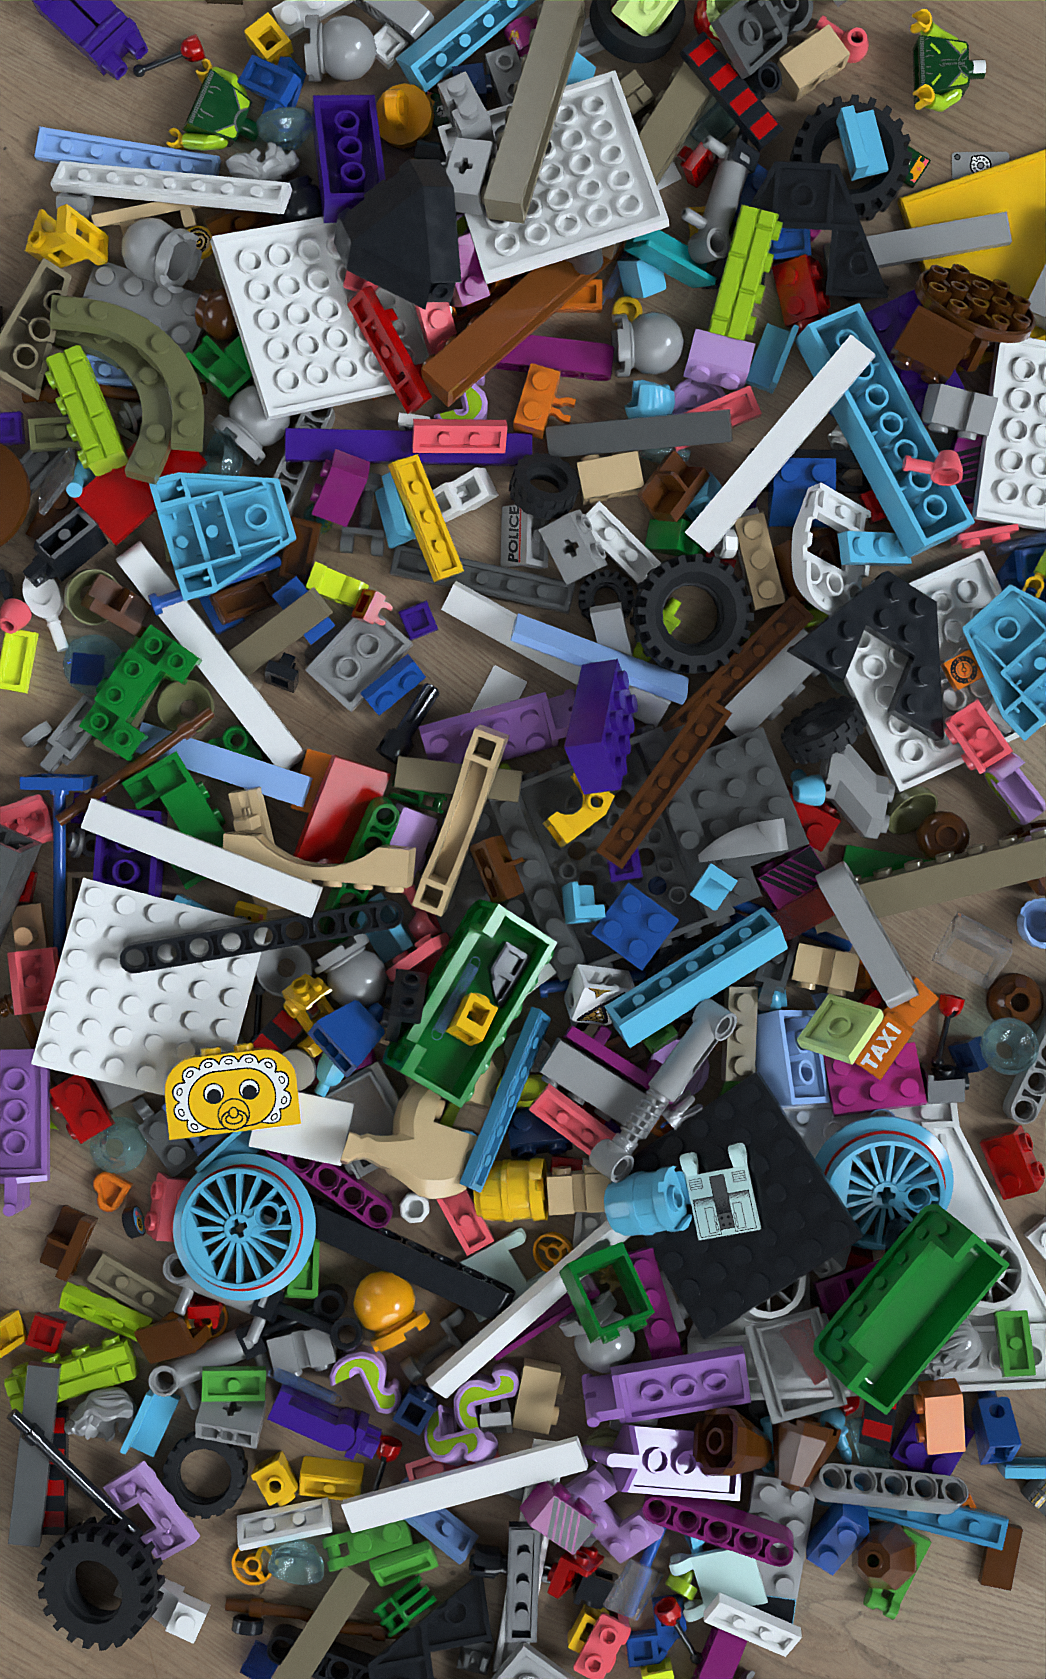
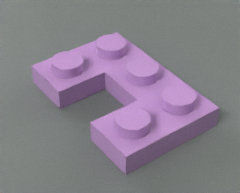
M145 1461L138 1463L113 1478L103 1487L122 1512L139 1503L155 1526L148 1529L140 1538L145 1544L153 1542L155 1548L151 1553L155 1558L161 1557L164 1560L191 1546L200 1537L192 1521L185 1516L176 1504L174 1497L167 1492L156 1477L154 1470Z
M596 1463L564 1485L571 1493L572 1498L577 1500L580 1497L593 1509L591 1515L598 1524L592 1534L620 1564L662 1537L665 1529L662 1526L649 1522L644 1517L643 1507L622 1520L605 1502L606 1499L614 1495L618 1490H616L614 1476L601 1463Z

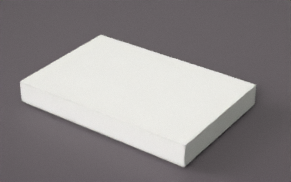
M298 1091L301 1124L256 1129L251 1132L249 1147L341 1166L342 1163L339 1162L347 1141L355 1103Z

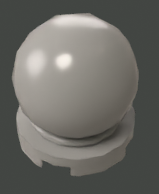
M319 15L305 16L304 29L309 31L310 42L304 43L306 73L309 75V82H321L322 75L325 72L336 80L348 82L361 78L369 71L375 61L377 47L371 30L359 18L341 15L332 17L323 25V23H320Z
M151 217L140 219L128 226L121 245V255L126 267L142 280L157 282L158 286L174 294L184 291L182 285H184L187 279L194 280L200 267L202 251L196 248V241L199 240L198 236L182 228L174 229L161 219Z
M651 311L640 314L630 322L626 313L613 314L612 323H617V330L611 331V346L615 348L613 363L619 362L620 369L615 370L617 378L629 377L633 367L643 374L657 375L667 372L676 365L682 355L684 340L681 328L673 318L661 312Z
M256 385L247 386L235 394L229 405V417H223L218 414L210 424L215 427L214 430L234 449L237 446L241 447L248 454L246 459L259 466L266 457L262 447L273 445L285 434V428H288L290 424L289 416L267 420Z
M366 933L354 935L333 948L331 952L311 963L317 974L322 971L328 973L327 987L332 990L330 995L342 1007L357 1000L367 1009L373 1003H378L383 998L387 989L388 976L385 973V964L375 953L365 950L366 947L364 945L370 941Z
M609 1290L601 1291L600 1295L593 1298L594 1302L590 1303L601 1327L624 1318L622 1314L613 1311L617 1301ZM576 1310L560 1320V1329L565 1337L575 1336L574 1347L577 1355L590 1370L611 1373L610 1367L628 1364L635 1352L634 1332L630 1333L629 1328L620 1331V1337L611 1342L603 1344L600 1339L590 1344Z

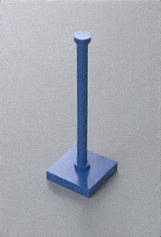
M35 773L20 777V790H50V795H53V947H57L59 959L61 958L66 940V824L61 826L55 816L66 808V795H69V791H85L98 785V775Z

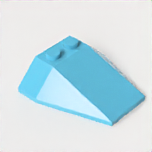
M178 472L159 477L156 485L149 483L184 601L216 593L296 540L295 531L278 478Z
M1010 584L973 617L962 630L1002 718L1026 741L1046 723V603Z

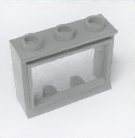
M381 1059L351 1074L348 1078L342 1079L336 1086H330L325 1096L355 1103L349 1132L360 1136L366 1133L375 1136H391L393 1134V1119L397 1103L400 1099L397 1095L396 1086L392 1081H389L382 1068L383 1062ZM364 1159L355 1160L347 1165L343 1164L350 1175L354 1173L357 1179L379 1168Z
M819 1307L744 1327V1332L747 1335L752 1352L753 1363L756 1366L760 1380L761 1391L770 1415L771 1425L848 1404L846 1397L851 1396L850 1390L815 1356L813 1351L816 1337L829 1323L827 1314H821Z

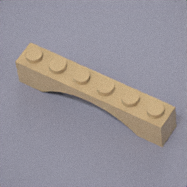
M481 724L475 727L463 760L452 801L433 852L420 880L412 906L440 917L447 910L510 735Z
M232 831L223 835V849L311 883L312 880H322L323 886L342 887V882L354 883V888L360 890H372L373 885L385 886L386 892L402 893L404 888L414 885L416 847L385 844L355 861L341 864H320L305 861L288 854L261 833H236Z

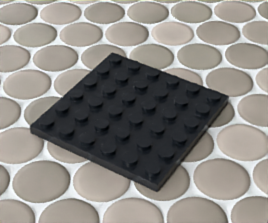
M759 1072L753 1073L709 1103L703 1110L683 1121L681 1127H678L677 1130L673 1128L632 1156L634 1158V1165L629 1175L638 1171H657L662 1167L675 1166V1172H683L679 1159L680 1156L695 1152L698 1157L699 1174L733 1168L728 1147L736 1143H743L745 1145L747 1165L761 1225L760 1230L699 1240L692 1206L689 1204L687 1205L686 1215L692 1214V1219L689 1227L685 1230L676 1232L666 1230L656 1232L650 1236L642 1235L648 1247H653L655 1259L704 1340L710 1338L864 1237L859 1226Z

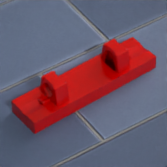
M372 286L363 288L347 306L406 413L416 412L432 398L422 379L421 367L423 363L417 365L413 363L392 325L398 319L393 308L384 310Z

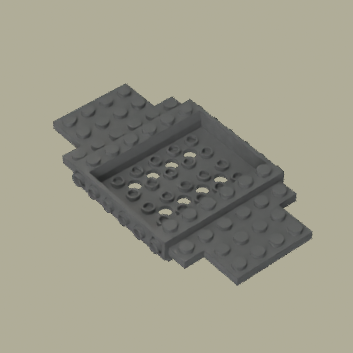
M654 724L636 730L638 736L629 739L631 752L626 756L627 774L623 776L621 790L609 792L616 795L617 792L625 790L631 794L633 799L685 725L665 733L662 726L655 729ZM762 727L705 751L638 846V850L649 848L655 854V860L650 866L641 865L643 873L641 878L611 883L607 859L596 852L625 811V809L618 808L615 805L614 799L605 816L562 848L542 824L557 811L561 814L569 813L572 815L581 809L583 802L582 794L570 778L575 772L571 763H568L567 758L550 764L551 771L539 774L538 770L522 775L519 803L489 800V803L484 805L472 839L473 842L470 846L493 836L502 835L512 860L523 857L524 862L515 865L524 887V893L497 904L557 942L553 949L554 955L549 962L556 971V974L552 977L558 975L560 982L567 979L569 983L577 964L613 968L615 967L613 961L623 958V956L591 934L600 920L595 923H565L562 887L574 881L581 885L579 878L584 871H593L597 875V884L593 887L594 899L606 901L609 908L625 886L630 883L678 918L679 922L659 947V949L672 945L671 938L683 934L684 938L687 939L702 933L700 927L712 923L715 928L731 922L730 915L736 914L734 906L762 896L751 866L807 845L809 842ZM591 799V805L598 808L597 801ZM784 818L789 850L699 863L698 854L724 834L755 822ZM573 842H581L586 847V854L581 860H574L568 854V848ZM470 848L447 910L441 917L436 915L442 932H446L450 939L475 901L481 899L491 902ZM426 860L422 869L418 870L421 878L429 860ZM709 863H712L738 881L716 911L689 895ZM653 877L663 878L666 882L664 893L660 895L652 894L648 889L650 879Z

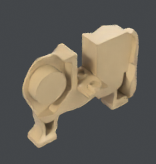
M384 1027L385 1034L379 1043L389 1045L390 1041H385L387 1028ZM501 1046L495 1049L490 1058L491 1063L488 1070L480 1075L474 1086L473 1096L465 1104L488 1110L491 1107L504 1064L505 1053ZM406 1076V1082L409 1087L397 1103L393 1119V1134L391 1136H375L366 1133L360 1136L349 1132L339 1163L347 1165L355 1160L364 1159L379 1168L385 1169L389 1176L403 1182L420 1197L442 1199L455 1196L467 1189L466 1186L459 1183L478 1136L438 1124V1119L440 1120L446 1101L440 1100L441 1096Z

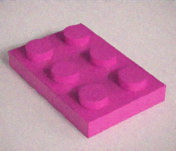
M915 1042L905 1044L881 1080L856 1063L851 1065L823 1055L833 1117L868 1113L877 1109L891 1110L927 1104Z

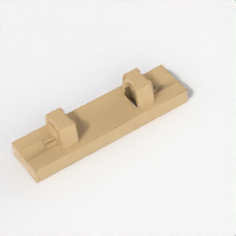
M152 202L91 216L93 224L98 228L120 225L124 236L128 226L135 223L134 220L180 211L184 228L197 226L194 209L201 208V206Z
M261 787L236 790L228 793L234 816L235 832L261 833L274 843ZM253 896L254 904L266 907L268 911L285 909Z

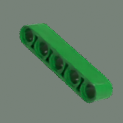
M380 796L374 798L369 803L343 863L360 859L376 848L390 844L400 819L399 811L390 799ZM390 808L388 817L381 820L376 818L377 812L380 809ZM371 836L378 837L376 845L369 848L364 847V842L367 838ZM342 882V887H332L323 909L363 903L369 890L355 889L354 883ZM345 893L354 894L350 902H340V898ZM354 911L350 914V926L354 927L360 911ZM324 916L319 919V925L323 933L331 931L328 930V926L334 919L330 916ZM348 937L336 938L328 941L331 943L338 944L343 943L345 940L348 939Z

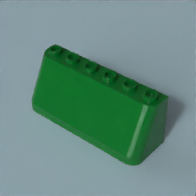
M481 899L475 901L466 912L427 978L421 1023H401L398 1042L390 1041L384 1052L383 1062L462 1108L464 1103L468 1102L473 1096L474 1086L480 1075L488 1070L491 1063L490 1058L495 1049L504 1042L507 1035L506 1030L512 1020L516 1019L521 1013L522 1003L527 994L536 987L538 975L543 966L552 959L554 955L553 949L557 942L501 905ZM502 941H507L529 955L531 959L504 1006L499 1007L494 1004L487 967ZM468 963L477 967L478 970L474 979L471 980L472 983L468 986V990L464 991L466 992L465 995L471 992L480 993L489 998L490 1004L498 1008L483 1041L473 1046H469L446 1031L442 1035V1031L433 1030L442 1011L444 1012L443 1009L449 1001L448 999L451 997L452 992L455 991L454 988L461 979L462 973L468 969L466 968ZM468 1014L467 1018L473 1021L472 1016Z
M937 1204L927 1205L917 1214L816 1337L813 1345L814 1354L848 1389L887 1415L1010 1264Z

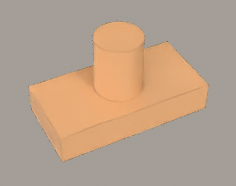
M44 903L17 906L12 917L16 952L49 948Z

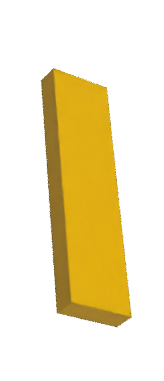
M418 454L391 462L388 468L433 581L436 582L463 572V566Z

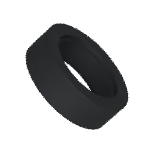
M592 0L589 12L590 24L600 44L615 57L631 63H649L661 58L671 49L685 21L684 0H679L665 19L663 29L651 36H638L621 27L611 12V0Z

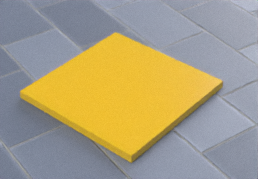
M1046 149L898 199L897 204L906 229L1007 211L1012 238L1010 245L917 262L921 273L929 270L932 265L951 268L953 264H959L966 267L969 273L979 275L990 281L994 279L1002 280L1010 285V292L1027 300L1029 299L1046 264ZM1035 326L1029 338L1046 341V330ZM984 352L978 366L992 362L994 352ZM959 365L955 368L957 373L965 371Z

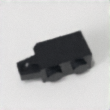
M78 506L35 541L33 549L37 555L33 558V562L23 570V573L36 588L55 577L62 582L109 544L99 525Z

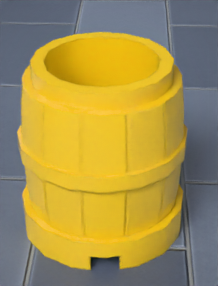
M531 1158L530 1161L511 1159L494 1161L482 1192L479 1193L473 1190L477 1216L483 1217L484 1220L505 1222L533 1218V1221L548 1220L549 1207L546 1176L548 1169L546 1160L544 1158Z

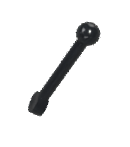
M260 983L255 984L253 987V991L256 994L254 1034L250 1039V1043L260 1033L262 994L266 992Z

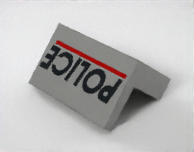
M515 504L503 506L500 567L525 566L535 569L548 568V547L539 529L548 525L549 520L526 514Z

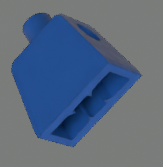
M354 1000L320 1018L307 1034L344 1076L348 1078L384 1036L385 1030L379 1024L382 1021L384 1008L378 1003H373L366 1009L359 1001Z
M977 1391L979 1399L971 1411L980 1465L1012 1462L1022 1444L1010 1399L1008 1397H998L996 1391Z

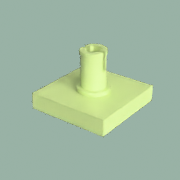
M618 0L611 12L641 36L655 35L679 0Z
M829 993L797 1038V1042L801 1048L852 1065L884 1019V1015L881 1009Z

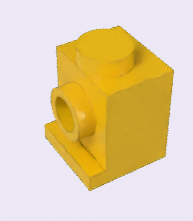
M269 12L244 30L248 45L260 58L275 65H278L280 56L292 58L291 54L294 50L291 40Z
M471 992L462 997L463 999L460 1001L457 1011L445 1030L469 1046L483 1041L498 1010L496 1006L490 1004L489 998L480 993ZM468 1014L472 1016L473 1021L467 1018Z
M283 1451L255 1465L251 1477L258 1484L269 1506L278 1503L279 1507L296 1497L294 1492L299 1487V1480ZM272 1481H278L281 1487L275 1489Z
M584 1604L572 1629L567 1634L568 1648L580 1653L592 1629L586 1627L587 1623L595 1625L600 1614L605 1612L609 1615V1611L604 1607L602 1609H595Z

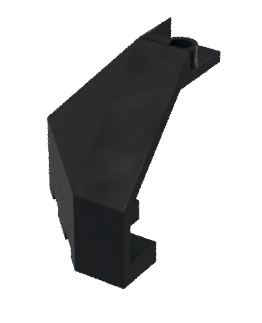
M408 159L399 166L401 171L387 182L383 179L364 194L365 199L354 208L350 209L347 207L338 214L334 244L347 271L426 310L427 302H451L455 284L462 283L454 186L439 159Z

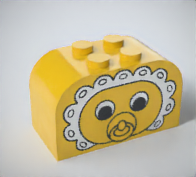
M253 1043L233 1045L234 1051L221 1052V1046L201 1048L200 1055L184 1058L173 1067L165 1084L169 1140L301 1124L297 1079L292 1064L280 1052L271 1048H253Z

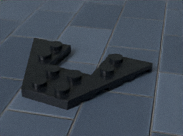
M775 161L749 207L779 214L778 221L783 222L782 228L832 230L826 295L888 298L889 295L839 165L832 163ZM728 255L725 258L719 259L710 275L717 278L715 285L702 287V289H719ZM766 272L763 273L760 285L765 286Z
M886 571L878 575L867 587L857 592L851 600L831 613L820 625L810 630V633L794 646L788 648V653L839 682L845 679L865 630L908 657L887 712L934 741L943 740L937 601L893 573Z
M475 1576L370 1660L367 1663L369 1679H434L430 1652L492 1641L483 1577Z

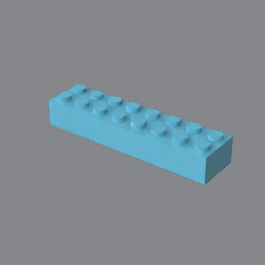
M857 303L808 324L794 341L814 378L850 335H853L875 353V358L831 408V412L908 558H911L962 533L973 525L975 521L956 485L941 486L934 483L929 474L909 470L908 472L902 471L903 460L906 455L911 456V458L934 462L939 453L860 303Z

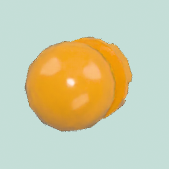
M387 1271L371 1273L365 1277L356 1290L353 1302L358 1320L365 1328L375 1332L369 1341L375 1352L379 1350L383 1352L407 1340L404 1333L415 1326L418 1331H421L430 1323L425 1310H414L416 1298L409 1282Z

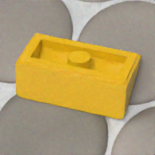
M304 1456L300 1470L298 1495L319 1498L328 1497V1499L343 1500L361 1495L364 1464Z

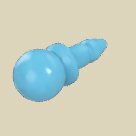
M837 1407L824 1410L820 1416L821 1425L824 1427L827 1421L841 1429L836 1447L839 1449L838 1452L842 1459L850 1465L852 1463V1451L848 1446L849 1443L846 1438L848 1428L845 1426V1416Z

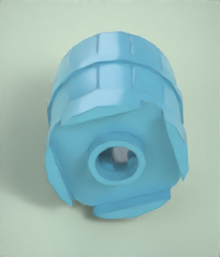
M675 1166L662 1167L657 1171H638L628 1175L621 1182L608 1184L604 1195V1209L610 1227L615 1232L624 1236H650L656 1232L666 1230L676 1232L688 1228L692 1214L686 1215L687 1205L691 1204L683 1172H675Z

